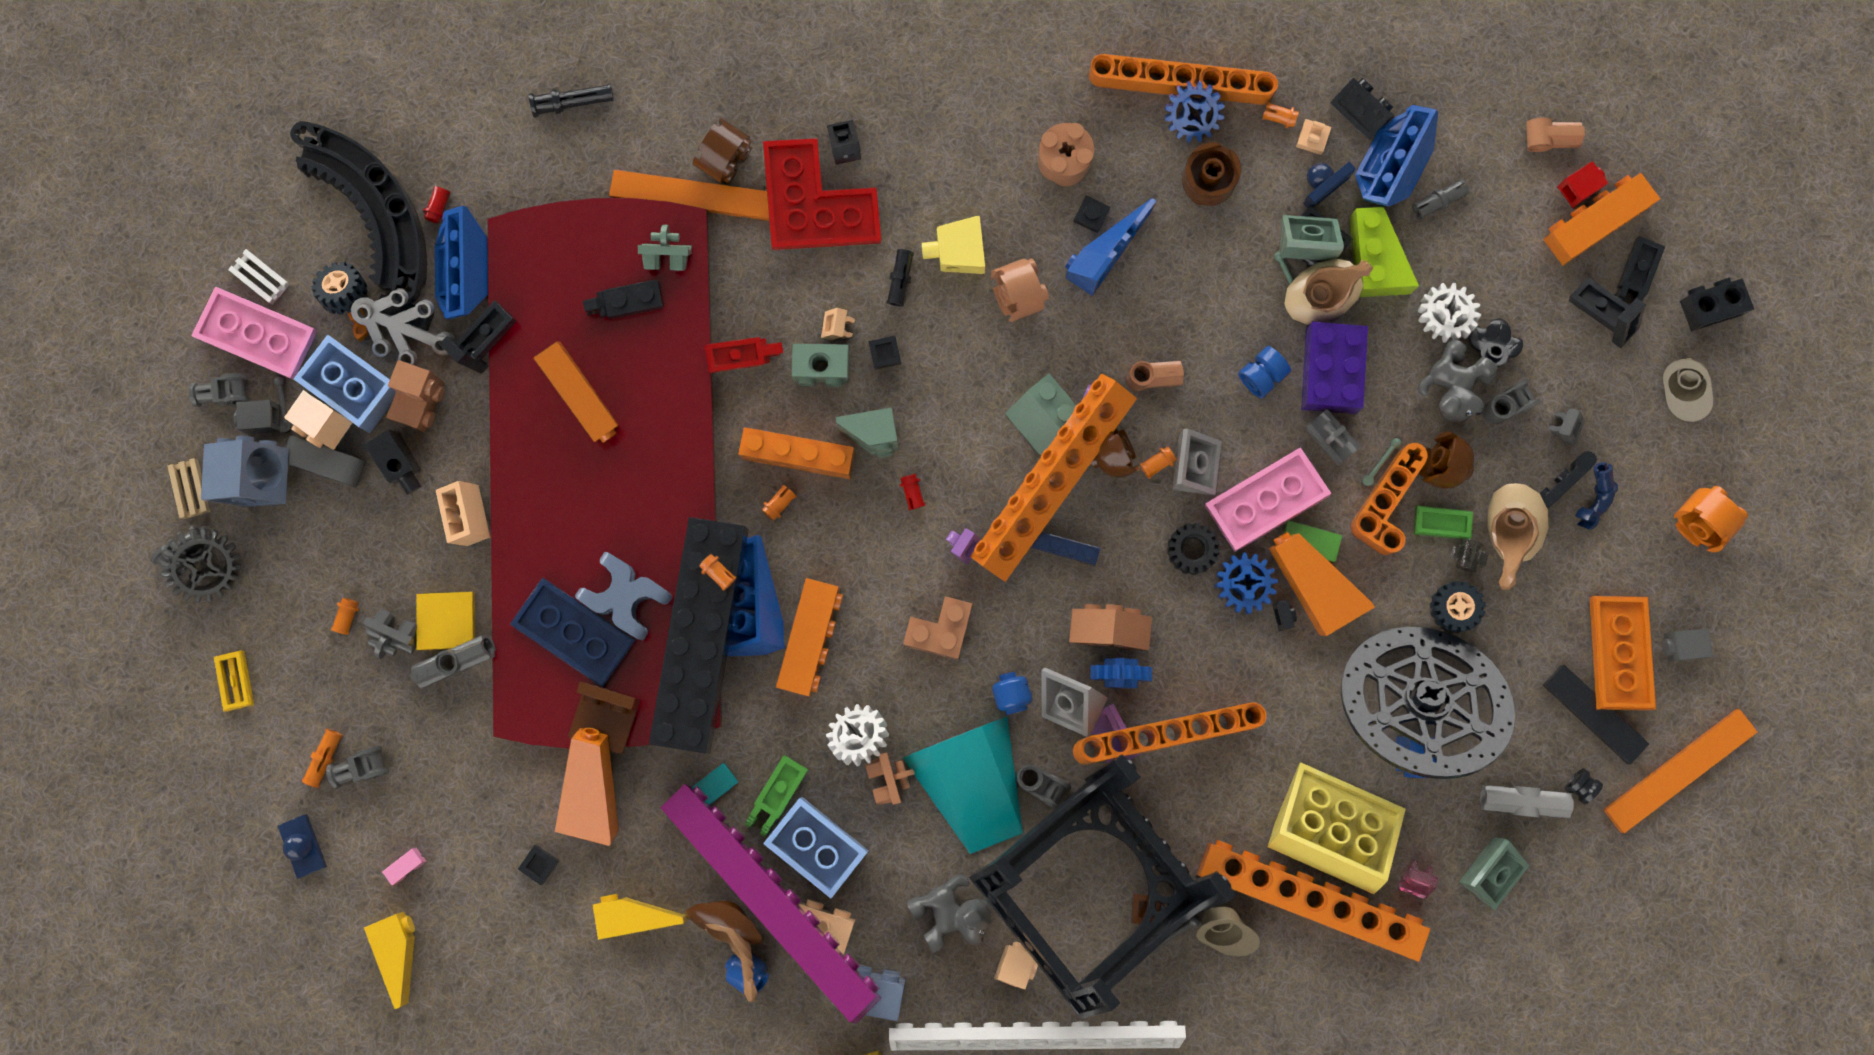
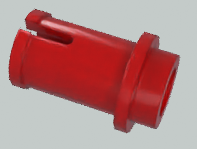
M434 186L428 206L423 208V213H425L424 219L436 224L443 220V212L448 197L451 194L448 190Z
M916 474L900 478L901 484L899 486L903 487L908 510L926 506L918 483L921 481L920 478L917 479Z

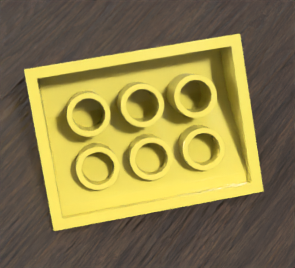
M1300 762L1275 821L1268 848L1375 894L1388 881L1406 809Z

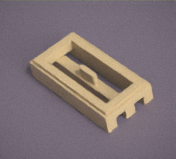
M193 458L187 462H178L177 465H167L179 518L184 520L209 513L208 501L201 500L202 473L199 460ZM190 467L200 505L199 509L196 508L192 485L190 482L189 473L187 469ZM178 471H180V473H181L182 482H183V486H184V490H185V495H186V499H187V503H188L189 512L187 511V507H186V503H185V498H184V494H183L182 485H181V481H180V477H179V472H178Z

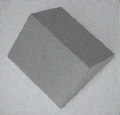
M1183 429L1178 438L1177 460L1175 462L1172 490L1215 495L1222 441L1190 429Z
M1047 668L1042 669V717L1089 737L1108 697L1092 687Z

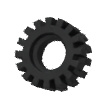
M1188 523L1178 528L1168 541L1167 554H1169L1170 563H1173L1175 565L1174 568L1181 570L1184 574L1197 575L1207 571L1216 563L1217 556L1220 554V549H1218L1220 543L1219 539L1216 540L1215 532H1211L1208 530V526H1201L1200 523ZM1188 539H1197L1203 544L1204 553L1201 558L1192 560L1184 555L1183 544Z

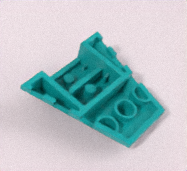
M1008 717L993 721L903 757L908 767L914 769L915 777L970 854L1023 833Z

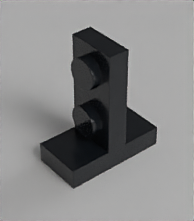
M1589 277L1569 297V302L1614 332L1612 342L1619 348H1622L1639 330L1646 306L1637 298L1628 305Z
M494 300L457 341L446 336L439 345L457 363L482 374L489 367L482 358L517 320L500 303Z

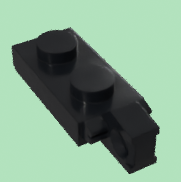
M657 279L597 292V298L583 301L584 311L587 315L600 313L601 318L608 317L609 319L664 308L660 285Z

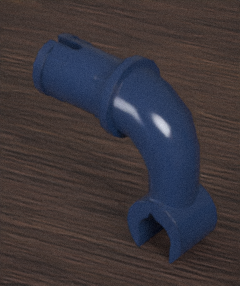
M1606 462L1598 463L1593 467L1596 478L1594 490L1597 494L1594 503L1590 508L1581 507L1575 517L1582 519L1577 525L1589 530H1593L1598 525L1600 516L1611 506L1618 491V484L1614 481L1613 467L1611 464L1607 465Z

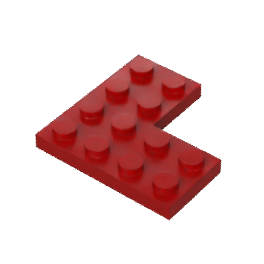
M818 138L763 141L772 250L881 244L877 188L822 191Z

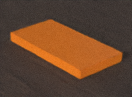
M1589 597L1596 710H1656L1648 597Z

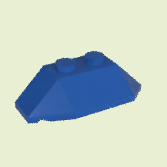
M1411 105L1406 109V112L1393 118L1377 132L1355 174L1365 201L1390 207L1410 197L1434 151L1438 111L1436 109Z
M466 206L444 211L443 223L439 228L434 246L435 299L440 309L444 312L445 319L449 320L469 315L488 295V238Z

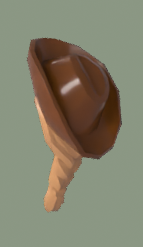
M715 901L700 903L687 909L685 914L689 920L706 930L715 940L728 943L734 954L740 958L744 981V995L748 1002L756 1001L758 992L753 980L751 945L763 943L759 930L746 917L744 910L734 902Z

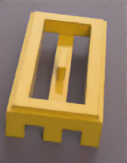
M240 650L215 656L214 663L223 712L254 706L245 652ZM234 658H236V660H237V666H238V671H239V676H240V682H241V687H242V693H243L244 701H242V697H241L240 686H239V681H238L237 670H236V665H235V659H234ZM225 660H227L229 667L230 682L233 689V695L235 700V703L231 704L229 695V689L223 662Z

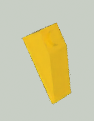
M617 894L600 897L601 902L593 904L598 940L684 924L688 921L687 916L627 897L618 899Z
M401 912L364 927L394 1009L409 1004L415 940L413 935L415 931L414 923L410 916H406L405 912Z

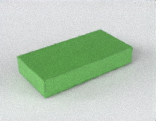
M1416 506L1413 534L1471 540L1473 512Z
M1292 521L1286 522L1284 533L1289 532L1290 535L1299 533L1329 562H1336L1342 535Z

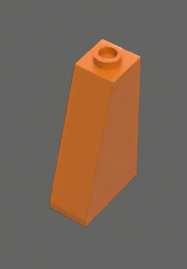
M561 342L554 343L534 357L537 364L594 442L598 439L605 442L616 434L614 428L618 426L617 422Z
M1286 532L1273 540L1275 545L1268 548L1320 636H1328L1375 608L1373 603L1299 533L1290 535L1289 532Z
M580 728L571 739L555 832L610 846L618 834L619 827L608 735L599 733L594 728Z

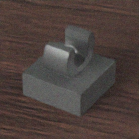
M1569 408L1567 414L1555 412V418L1563 421V423L1558 427L1550 425L1551 433L1560 435L1564 443L1575 446L1585 423L1581 411Z

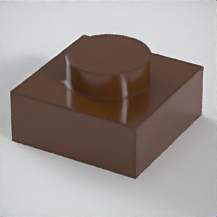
M1133 893L1131 923L1140 924L1146 911L1148 894ZM1156 901L1155 908L1158 912L1162 904Z

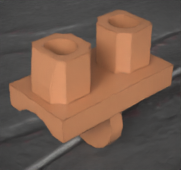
M888 753L880 754L879 758L865 764L869 779L884 775L887 786L872 790L876 804L892 802L894 805L901 803L896 780H900L902 790L910 788L907 776L915 774L914 769L905 770L903 760L894 762L897 774H894Z

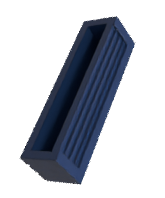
M1041 532L1030 547L1031 549L1084 562L1092 566L1096 565L1100 551L1099 547Z

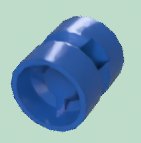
M1266 346L1255 356V363L1248 362L1238 372V376L1252 394L1258 398H1264L1274 389V382L1280 383L1291 373V368L1277 350Z

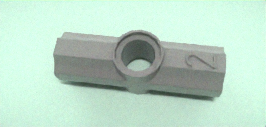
M1482 785L1480 792L1481 810L1511 812L1512 815L1531 817L1544 815L1571 818L1574 808L1572 793L1540 791V788L1514 786V788L1492 785Z

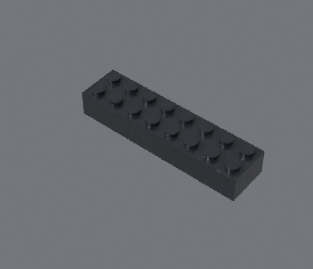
M692 517L688 519L649 745L711 754L749 533L748 528L744 525ZM710 554L714 557L718 556V561L732 575L737 577L724 591L708 574L701 573L702 569L699 565Z

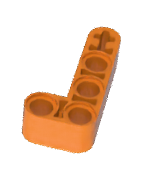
M1411 443L1397 453L1352 520V534L1380 554H1394L1405 545L1404 533L1387 520L1426 463L1428 455L1423 445ZM1412 452L1414 454V462L1409 464L1407 467H1404L1403 465L1406 464L1410 458L1409 453ZM1392 474L1400 476L1402 480L1401 487L1395 486L1392 483ZM1377 496L1383 497L1386 500V509H1380L1376 505ZM1361 519H1366L1371 523V532H1365L1361 529ZM1385 535H1390L1394 538V548H1389L1385 545Z

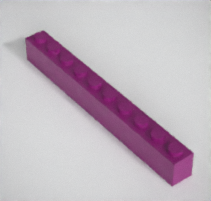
M684 784L660 807L661 810L850 1023L857 1024L882 999L877 993L880 989L879 986L868 975L864 978L857 969L860 965L850 954L847 953L844 956L837 948L840 945L839 941L830 932L824 934L818 927L821 923L820 920L810 910L805 912L799 906L802 902L801 899L791 889L786 891L779 884L782 878L772 868L767 870L761 862L764 859L753 847L748 849L742 841L745 837L734 826L731 829L724 822L727 817L716 806L713 808L709 806L706 802L708 796L698 786L693 789L691 786Z

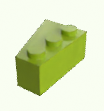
M1384 207L1356 208L1349 218L1351 238H1353L1351 241L1353 265H1358L1361 260L1368 261L1373 267L1369 276L1361 277L1363 288L1359 297L1412 294L1419 285Z

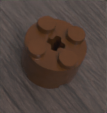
M720 118V126L714 124L701 142L698 150L702 154L700 159L694 157L693 165L718 182L723 183L725 181L730 184L737 173L735 169L736 164L739 160L744 162L752 150L750 147L751 141L750 136Z
M1216 142L1202 144L1192 152L1186 162L1182 173L1183 189L1187 196L1197 205L1214 206L1223 203L1232 195L1241 174L1240 160L1233 150L1221 146L1222 144Z

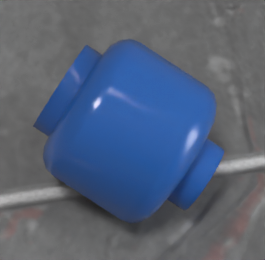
M1015 672L1000 675V681L992 686L998 710L1005 711L1006 715L1028 710L1027 705L1032 702V694L1027 678L1024 676L1016 677Z
M751 953L753 980L755 981L757 992H760L769 978L767 973L768 967L764 961ZM733 954L725 965L727 969L726 981L744 994L742 963L740 958Z

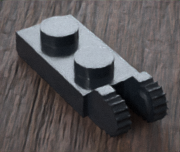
M1641 236L1637 237L1617 286L1618 291L1615 296L1624 301L1627 292L1635 295L1631 303L1636 298L1642 302L1649 292L1665 246Z
M1589 451L1582 453L1570 464V472L1565 469L1554 479L1557 485L1551 491L1546 487L1540 492L1547 509L1597 463L1595 453Z

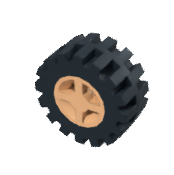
M334 262L331 263V267L324 266L323 272L318 271L316 273L318 278H313L312 283L314 285L311 286L313 295L321 306L331 314L337 312L338 315H343L344 311L350 313L352 304L357 299L363 298L368 292L365 280L350 263L347 265L345 262H340L338 265Z
M1455 581L1437 589V592L1432 596L1433 601L1430 603L1432 612L1430 613L1436 619L1434 622L1442 626L1441 629L1458 633L1471 630L1482 621L1481 617L1486 612L1483 611L1486 603L1482 601L1484 596L1482 593L1477 592L1478 588L1476 586H1470L1468 582Z

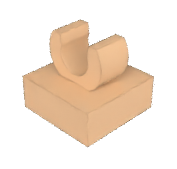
M1305 119L1296 147L1322 155L1331 127L1317 121Z
M841 308L825 311L821 338L835 340L852 337L853 333L846 332L844 328L845 323L852 324L855 319L846 316L847 310Z

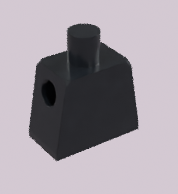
M387 430L363 444L390 484L400 483L407 495L422 487L414 475L421 468L400 432ZM398 461L401 462V469L399 471L396 468Z

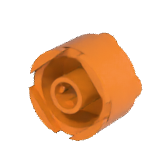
M1713 486L1711 489H1697L1674 514V518L1678 519V522L1675 524L1677 530L1690 543L1697 547L1700 544L1708 546L1709 548L1706 551L1719 552L1744 526L1748 514L1743 508L1737 506L1728 498V494L1723 488Z

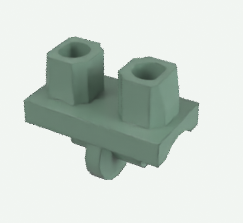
M662 225L661 233L651 232V241H661V244L638 245V254H642L644 269H660L661 255H670V270L683 271L687 268L688 255L692 254V246L670 245V241L679 242L680 235L679 233H670L669 225Z

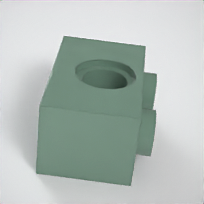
M793 344V381L798 382L799 386L804 387L815 386V382H824L828 387H841L842 383H849V346L839 344ZM825 361L828 363V367L823 372H817L813 369L815 363Z

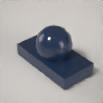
M1350 161L1335 173L1326 163H1317L1311 166L1307 173V181L1315 190L1306 197L1303 204L1307 208L1310 205L1315 208L1349 180L1356 168Z
M308 814L278 825L284 842L282 846L283 853L290 859L297 879L327 867Z

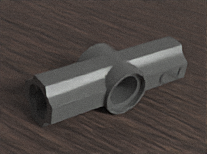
M484 634L449 650L441 651L436 656L413 665L410 674L413 682L420 688H424L495 657L496 648L493 640ZM452 657L455 660V666L452 664Z

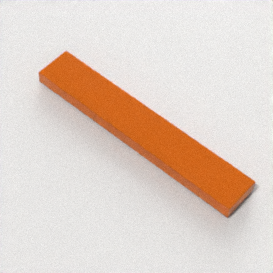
M613 170L609 193L610 198L668 201L704 208L710 213L769 221L767 191Z
M1735 709L1612 802L1603 811L1620 833L1625 834L1758 733V731L1740 709Z

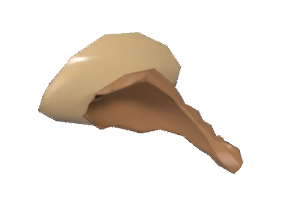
M1331 259L1312 265L1301 272L1288 286L1284 302L1287 312L1292 319L1306 325H1310L1311 322L1326 323L1345 314L1359 299L1363 288L1361 277L1369 276L1373 267L1368 261L1361 260L1358 265H1353L1350 261Z
M1516 483L1506 484L1495 491L1488 506L1487 528L1491 543L1504 561L1503 573L1499 580L1502 590L1511 589L1516 585V574L1521 563L1531 560L1542 548L1549 528L1548 509L1540 493L1527 485Z

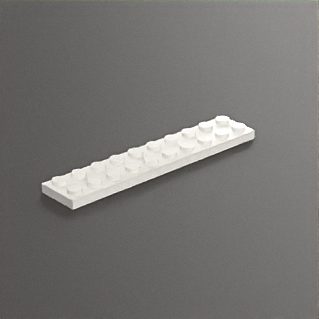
M1115 1021L1102 1022L1101 1026H1089V1022L1071 1023L1072 1027H1060L1058 1022H1044L1042 1027H1030L1028 1022L1013 1023V1027H1001V1023L997 1022L984 1023V1027H972L971 1023H955L954 1028H942L941 1023H927L925 1028H913V1024L899 1023L896 1024V1028H889V1042L891 1051L1180 1048L1186 1038L1185 1026H1177L1176 1021H1162L1160 1026H1148L1146 1021H1134L1130 1023V1026H1119V1023Z

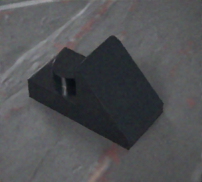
M853 120L827 125L835 164L861 160V149Z

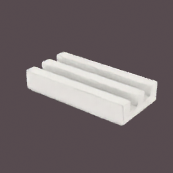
M245 249L243 252L244 256L242 258L238 257L235 261L237 264L234 267L231 266L228 270L273 305L290 284ZM252 260L281 285L278 288L249 266L247 262ZM244 268L274 293L269 296L244 276L240 270Z

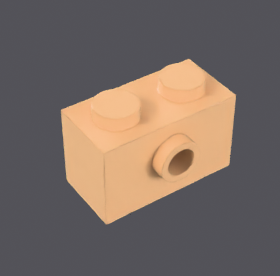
M304 390L284 417L294 424L291 430L319 448L324 444L332 450L335 449L353 423Z
M457 481L436 490L447 543L469 546L490 538L479 485Z
M808 899L807 903L801 902L799 906L805 912L810 910L820 920L821 923L818 927L824 934L830 932L839 941L840 945L837 948L844 955L855 923V919L850 918L851 913L835 908L834 912L823 909V903Z
M1013 942L1012 946H1005L994 979L1025 990L1029 979L1033 980L1038 964L1021 943Z

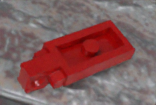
M760 337L713 343L704 346L709 374L763 366L770 363L769 357L784 353L782 342L767 344L766 338L760 339Z

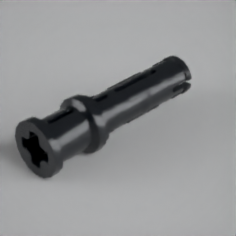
M611 84L561 93L559 90L554 89L551 90V93L529 94L530 108L534 118L539 117V114L550 112L561 114L566 108L614 101Z

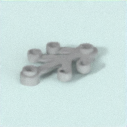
M396 289L389 296L377 301L363 297L357 299L352 304V317L357 323L366 326L374 342L372 351L378 357H384L392 350L391 343L384 339L378 323L387 327L400 353L398 360L407 363L404 360V355L407 354L411 357V363H408L411 365L416 364L417 355L411 350L404 334L431 345L434 352L442 356L448 355V353L438 346V341H442L446 336L456 340L449 332H441L435 335L406 323L418 317L426 318L432 315L434 305L429 300H422L415 307L393 316L380 312L391 306L400 307L406 304L408 294L403 289ZM396 293L402 296V302L396 301ZM422 304L428 307V313L422 312ZM362 307L368 311L367 317L362 315ZM379 343L385 346V352L379 350Z

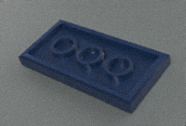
M543 577L510 623L511 626L602 688H605L636 643L635 639Z

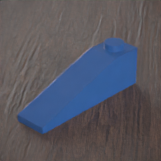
M1151 198L1084 247L1078 256L1073 254L1065 266L1068 269L1066 279L1093 296L1154 209L1156 200Z
M759 535L747 539L727 656L766 655L784 649V622L762 538Z

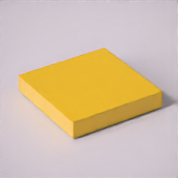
M475 592L416 594L417 650L451 649L474 639Z

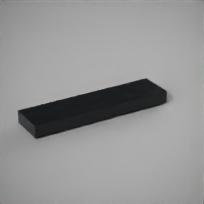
M1565 664L1561 665L1543 684L1554 697L1626 764H1632L1649 745L1614 710H1596L1595 692Z

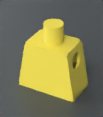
M980 216L937 227V241L922 243L923 259L939 258L940 270L944 272L985 274Z

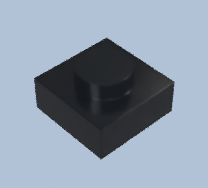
M1086 195L1073 222L1098 233L1110 210V206Z
M896 336L868 341L875 370L901 364Z
M1288 600L1272 604L1279 632L1294 628V622L1297 621L1294 606H1289Z
M534 845L518 870L539 885H543L559 863V860L540 846Z

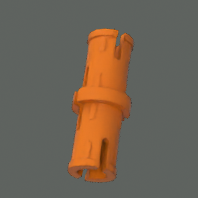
M326 728L317 750L313 751L310 756L313 759L302 779L303 783L319 788L320 782L327 770V765L333 764L334 759L332 757L343 737L342 734Z

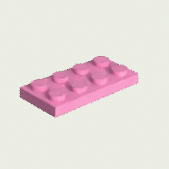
M215 287L191 336L294 380L318 331Z
M1300 447L1207 502L1205 507L1234 552H1237L1328 498L1331 492Z

